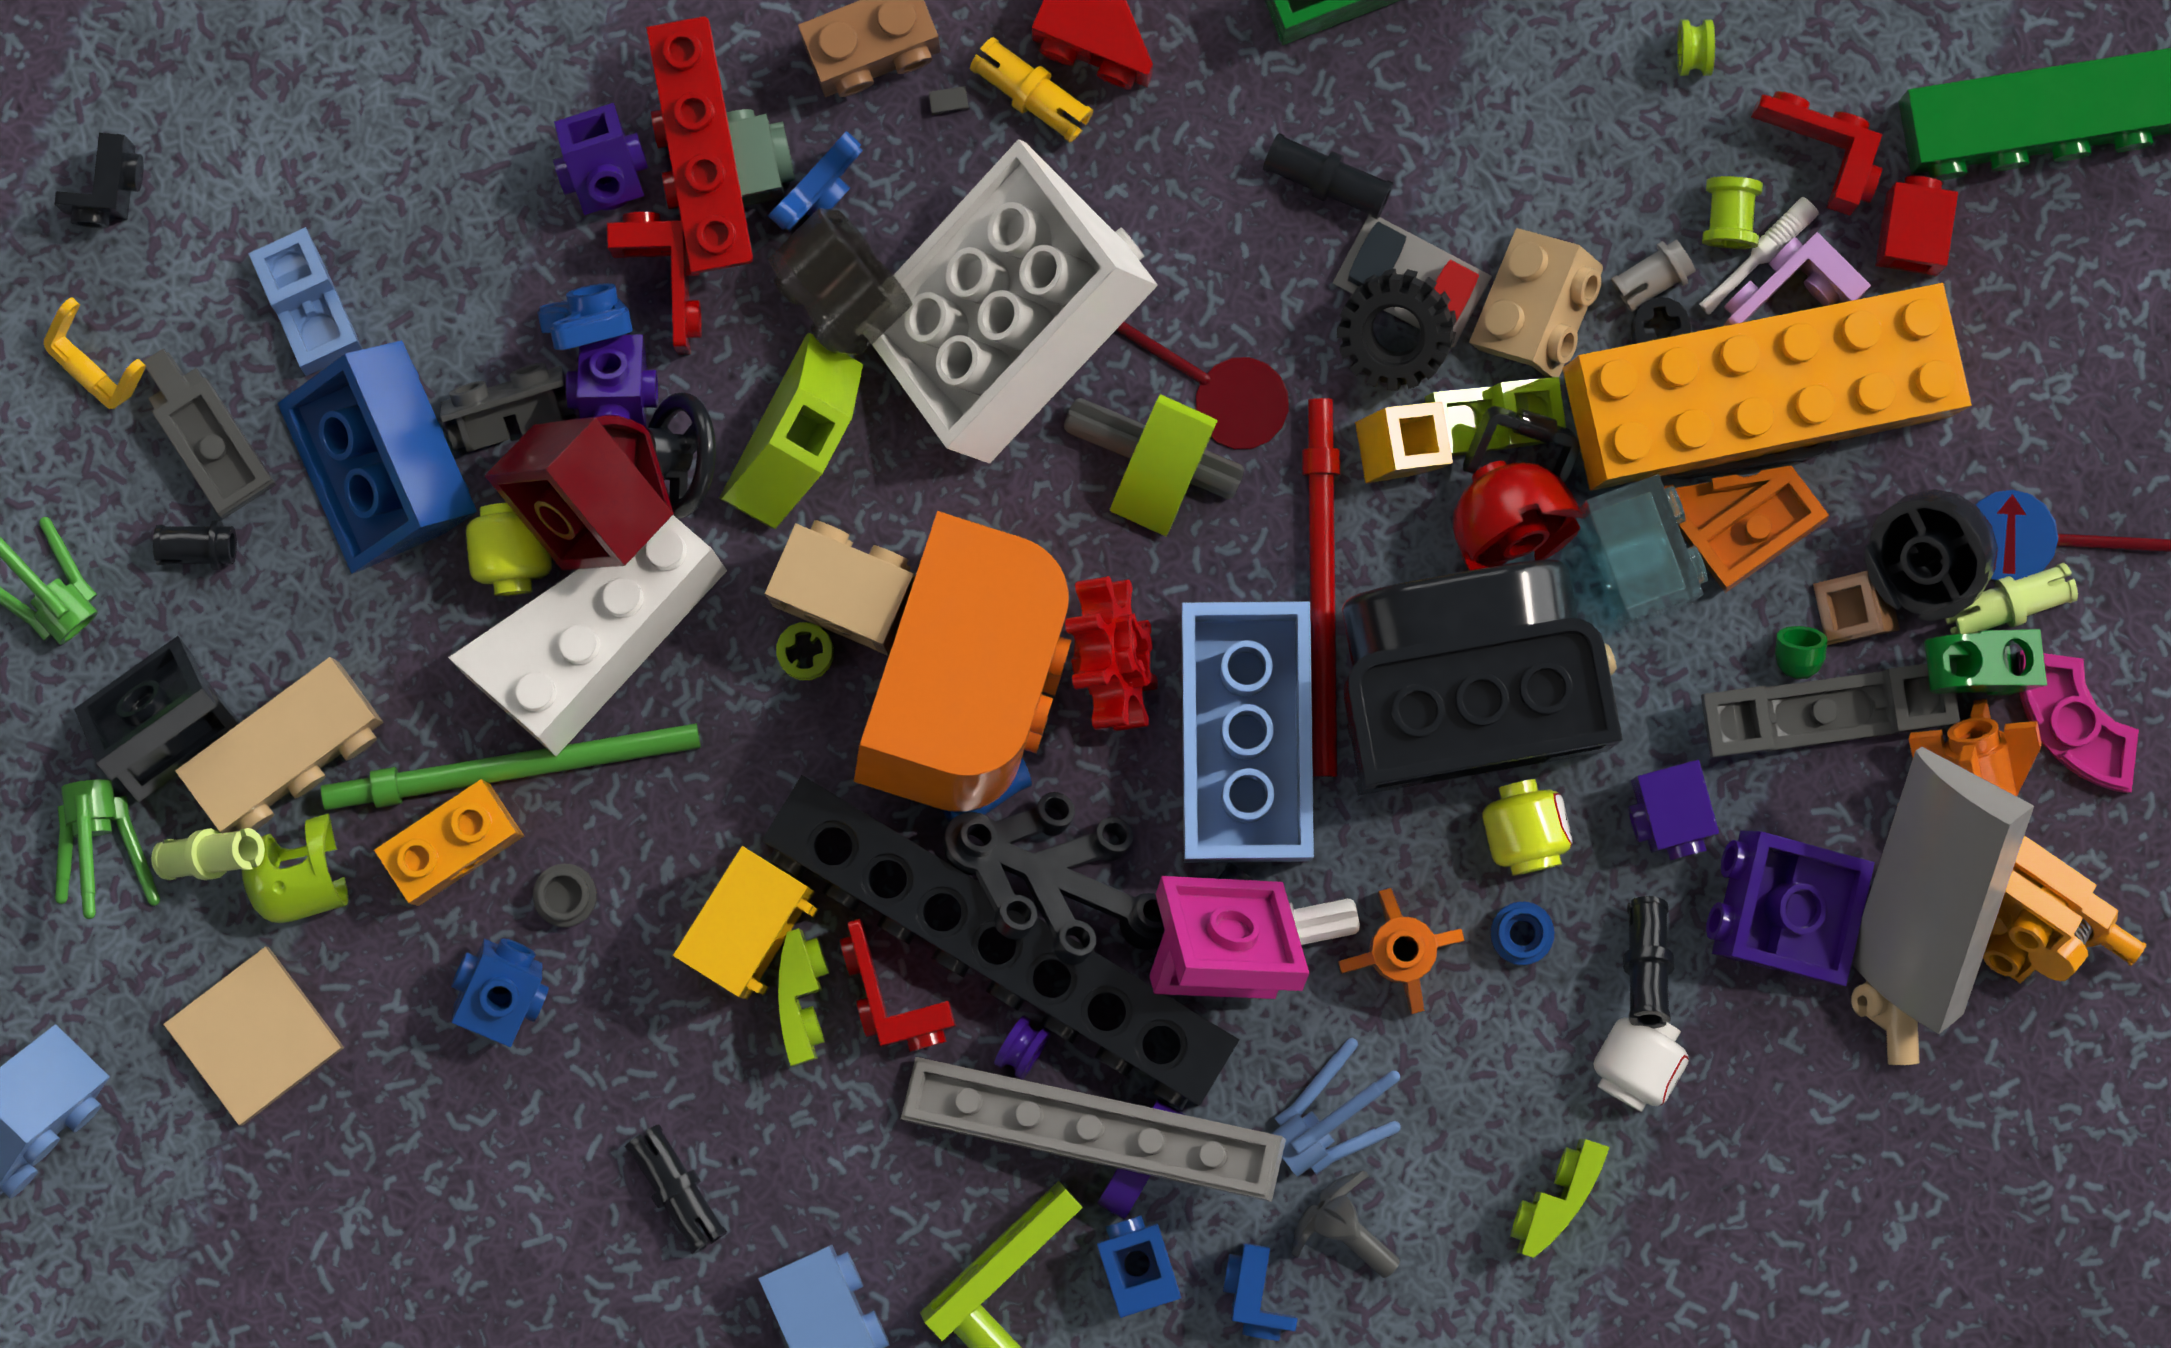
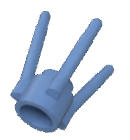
M1349 1038L1291 1106L1274 1117L1280 1127L1271 1134L1283 1136L1286 1139L1282 1158L1297 1177L1310 1168L1317 1175L1333 1162L1380 1142V1140L1398 1133L1401 1129L1399 1122L1392 1121L1326 1150L1328 1146L1335 1142L1330 1132L1400 1080V1074L1397 1071H1390L1322 1121L1318 1119L1313 1111L1303 1118L1301 1117L1356 1050L1358 1042L1354 1038Z

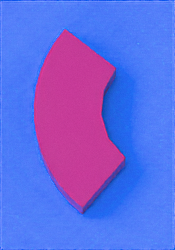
M2023 650L2017 652V676L2023 673L2026 665ZM2043 653L2047 686L2019 692L2029 722H2038L2042 744L2060 763L2079 777L2113 791L2131 793L2139 729L2115 722L2096 705L2085 683L2084 660L2082 658Z

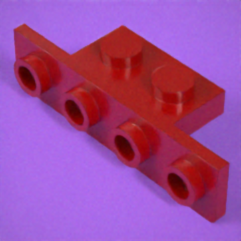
M703 16L646 27L661 110L651 111L652 125L657 147H668L672 170L662 172L663 185L668 208H679L691 273L697 274L750 264L753 261V253L709 19Z

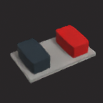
M1369 214L1333 284L1353 294L1357 287H1360L1367 278L1374 274L1376 277L1382 276L1385 270L1396 269L1397 274H1404L1407 269L1417 271L1416 278L1424 282L1427 277H1430L1437 282L1434 289L1439 294L1445 291L1451 301L1448 304L1449 311H1455L1456 323L1453 326V332H1456V336L1452 347H1455L1492 276L1379 217L1377 220ZM1400 307L1384 309V311L1420 329L1418 320L1408 310Z

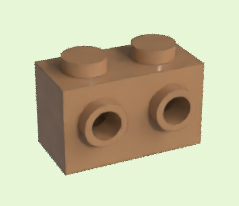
M859 0L798 24L803 44L825 97L838 93L840 97L854 95L874 84L873 78L893 70H897L898 74L912 72L929 64L932 61L931 55L941 52L939 36L924 0Z

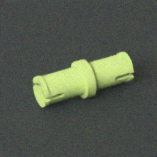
M2061 563L2054 568L2018 580H2014L2010 576L1996 580L1994 588L1983 591L1981 596L1972 605L1954 617L1945 618L1947 625L1956 622L1957 626L1950 629L1951 634L1978 633V631H1984L2005 623L2013 628L2026 623L2027 616L2067 602L2077 601L2078 590L2075 579L2067 582L2064 577L2072 574L2071 570L2065 563Z
M210 828L195 831L188 838L166 839L164 843H157L152 851L151 861L156 874L165 880H173L177 877L194 876L201 880L220 878L227 871L250 870L252 866H259L264 858L265 848L260 834L253 829L245 828L240 829V831L221 833L219 830Z

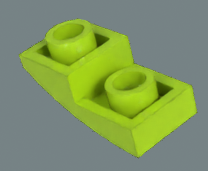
M1160 394L1109 511L1167 537L1218 420Z
M800 928L789 931L786 934L781 954L778 985L782 1035L788 1060L792 1067L818 1059L814 1046L825 1042L814 1007L802 1009L798 998L822 991L818 977L829 974L818 938L806 941L803 930Z
M1579 1139L1576 1150L1568 1147L1564 1149L1554 1184L1564 1187L1561 1198L1536 1191L1532 1203L1522 1200L1519 1205L1510 1237L1520 1240L1517 1253L1534 1258L1561 1234L1590 1194L1602 1170L1610 1147L1587 1139Z

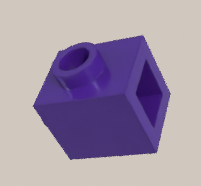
M1699 759L1639 775L1631 780L1637 804L1628 806V812L1638 843L1648 840L1651 853L1667 849L1670 861L1707 851L1704 839L1719 834V829Z

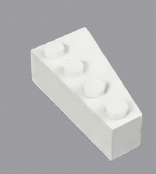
M672 515L625 566L576 570L448 658L482 692L552 754L557 756L727 570L713 549Z

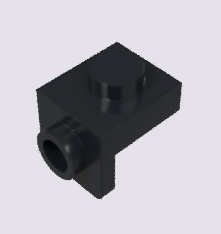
M99 132L92 194L57 191L55 193L54 205L63 213L71 215L70 222L78 226L108 228L110 218L128 220L131 191L139 192L142 186L144 172L143 156L135 154L136 146L125 135Z

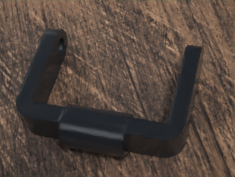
M1493 406L1485 411L1465 456L1463 471L1474 474L1478 470L1496 426L1499 424L1511 428L1514 433L1544 443L1554 442L1564 445L1552 473L1560 477L1566 484L1580 452L1579 440L1570 429L1558 426L1556 419L1522 408L1515 412L1499 406Z

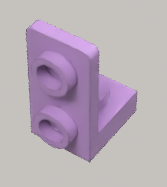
M1818 232L1804 245L1794 237L1768 263L1776 272L1760 288L1750 280L1724 306L1731 316L1723 326L1746 322L1799 269L1808 276L1804 281L1807 290L1824 306L1858 300L1871 285Z

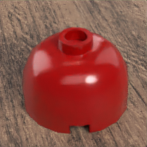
M1501 460L1486 464L1473 474V482L1463 491L1453 511L1455 539L1469 571L1503 565L1510 560L1525 556L1533 551L1535 560H1545L1562 550L1577 536L1581 527L1576 518L1583 519L1576 500L1560 477L1538 464L1525 462L1506 464L1505 461Z

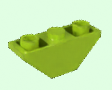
M807 333L719 499L771 529H776L823 474L852 420L863 364L815 335Z

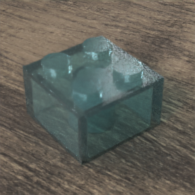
M1659 474L1590 498L1580 507L1583 519L1576 518L1581 527L1582 538L1618 633L1689 608L1704 595L1700 585L1708 582L1704 562L1696 546L1686 548L1678 524L1686 521L1682 503L1673 486L1664 488Z

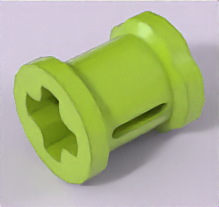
M1720 176L1707 179L1706 191L1712 194L1709 230L1704 231L1702 234V243L1704 245L1730 249L1758 247L1759 235L1753 232L1755 197L1762 194L1763 183L1761 181L1734 176Z

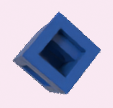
M1142 1215L1105 1226L1109 1239L1097 1242V1246L1120 1318L1181 1299L1158 1223L1145 1227ZM1133 1251L1145 1253L1150 1262L1148 1270L1139 1276L1131 1275L1124 1266L1126 1256Z

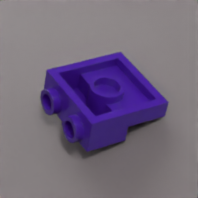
M1740 831L1738 841L1732 840L1727 844L1721 859V874L1723 877L1729 878L1724 902L1714 904L1707 919V937L1715 940L1712 954L1833 985L1847 986L1875 862L1762 831Z

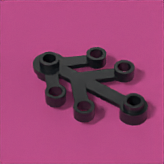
M1049 792L1042 796L1034 809L998 821H994L982 813L966 812L956 816L948 824L943 835V848L946 858L953 867L963 873L977 876L996 913L994 917L995 926L1003 936L1009 939L1025 937L1035 924L1038 916L1037 909L1030 899L1014 894L1005 875V870L1025 880L1054 937V952L1060 960L1067 964L1076 965L1084 962L1096 945V935L1087 923L1074 919L1063 896L1119 919L1121 933L1132 946L1142 950H1152L1160 946L1165 929L1155 893H1143L1133 897L1071 870L1099 859L1108 861L1120 859L1133 841L1132 829L1124 820L1117 817L1105 818L1098 824L1092 834L1037 853H1031L1013 845V843L1041 832L1046 835L1057 836L1066 831L1075 816V807L1070 798L1062 793ZM1045 808L1056 809L1062 815L1063 820L1050 818ZM1103 833L1115 834L1119 838L1121 845L1108 843ZM967 835L979 838L985 846L974 845L970 842ZM1143 910L1153 913L1160 922H1153L1147 919ZM1007 911H1017L1023 916L1025 923L1017 924L1011 921ZM1066 936H1075L1080 939L1084 949L1071 947L1066 941Z

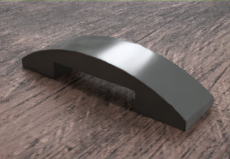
M1927 664L1890 668L1881 672L1770 687L1757 686L1701 695L1710 758L1778 751L1954 725L1960 722L1956 694L1930 692Z

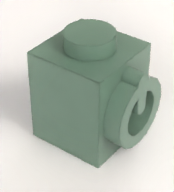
M751 109L727 112L744 207L785 198L782 183L796 179L783 121L770 124L767 114L755 116L754 110Z

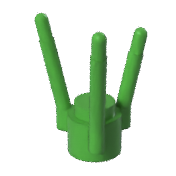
M42 517L39 520V525L70 584L66 586L58 578L46 586L0 537V558L36 595L30 603L37 612L1 587L0 604L28 623L44 641L52 636L59 645H63L76 636L97 616L98 611L90 603L97 596V593L83 579L49 517Z
M86 780L61 786L63 805L57 807L60 832L56 869V902L64 904L68 899L73 839L76 837L78 838L83 916L86 919L94 918L96 910L92 837L110 834L112 832L111 822L116 821L146 899L150 905H158L160 896L130 820L127 797H114L111 780Z

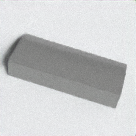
M1921 746L1915 751L1864 909L1852 964L1866 981L1888 1001L1922 1025L1940 1034L1965 1012L2034 805Z

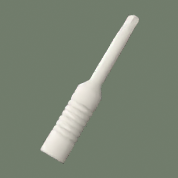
M1801 197L1759 238L1758 247L1752 248L1751 256L1699 304L1706 314L1710 315L1759 264L1769 263L1819 215L1817 208L1808 199Z

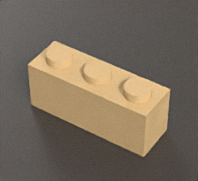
M329 657L183 764L175 772L219 832H234L245 828L256 831L274 816L273 811L270 809L271 805L289 792L296 799L312 790L326 777L321 768L340 754L348 761L362 753L377 740L372 731L384 722L340 662Z

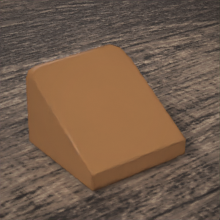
M1868 571L1813 584L1823 633L1828 639L1827 645L1900 630L1895 608L1887 604L1872 585Z

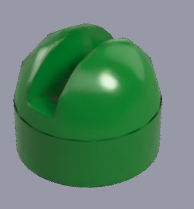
M1791 626L1781 629L1777 633L1775 647L1778 667L1786 676L1797 680L1810 678L1824 664L1828 642L1827 636L1817 629L1804 626Z

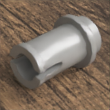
M1674 240L1668 245L1661 241L1656 244L1657 252L1620 275H1615L1611 278L1617 291L1620 290L1622 293L1620 297L1631 312L1636 311L1637 307L1676 283L1685 286L1688 284L1687 277L1696 272L1691 259L1678 240Z

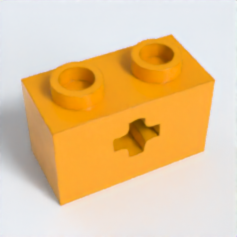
M480 779L374 849L407 902L420 906L523 838L524 834L491 784Z

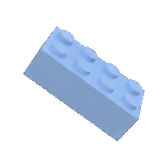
M1310 601L1182 603L1184 863L1311 861L1314 858Z

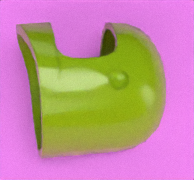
M329 813L305 821L307 845L286 849L279 846L271 834L262 836L265 852L261 864L257 867L252 866L250 870L241 869L246 895L253 908L264 919L275 923H286L348 905V889L345 877L332 882L326 863L325 852L337 850ZM307 856L303 862L297 865L279 868L281 861Z

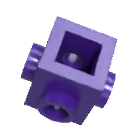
M614 103L554 121L563 155L553 159L555 170L564 195L576 192L584 215L599 210H614L622 207L630 200L644 196L638 172L649 168L637 132L625 136Z
M643 334L621 335L579 346L578 371H567L566 397L568 409H578L580 418L605 415L620 416L642 424L646 428L647 408L658 407L657 370H648Z

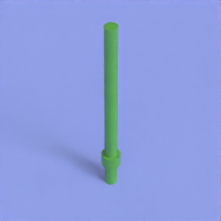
M695 723L568 744L557 756L552 754L547 748L399 773L396 767L370 771L369 778L321 785V796L325 810L374 802L376 808L402 804L403 797L469 787L480 779L493 783L701 748L698 725Z

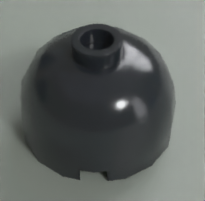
M1937 489L1909 494L1886 509L1877 517L1873 524L1870 543L1865 547L1864 561L1870 581L1884 601L1897 610L1904 607L1910 612L1921 614L1918 619L1928 621L1954 617L1972 605L1981 596L1995 572L1998 552L1992 525L1980 509L1957 493Z

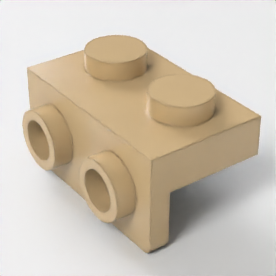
M1516 228L1469 343L1485 353L1533 366L1545 377H1560L1565 363L1570 361L1575 353L1578 342L1577 333L1587 308L1596 300L1599 294L1603 271L1602 264L1578 244Z

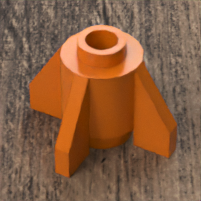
M1987 699L1974 700L1971 718L1951 726L1947 732L1948 741L1944 743L1942 730L1910 733L1909 743L1912 757H1914L1915 751L1922 746L2015 796H2018L2041 748L2037 721L2005 724L2004 732L1999 730L1998 723L1990 717Z
M1391 888L1378 891L1386 923L1376 930L1370 941L1368 953L1338 961L1340 972L1343 974L1373 966L1380 976L1390 982L1403 983L1411 1014L1425 1011L1420 978L1430 971L1436 961L1437 948L1465 941L1462 929L1434 935L1425 923L1416 918L1402 916ZM1400 937H1404L1406 942L1414 941L1417 946L1416 954L1411 956V960L1408 962L1397 959L1393 953L1394 942Z

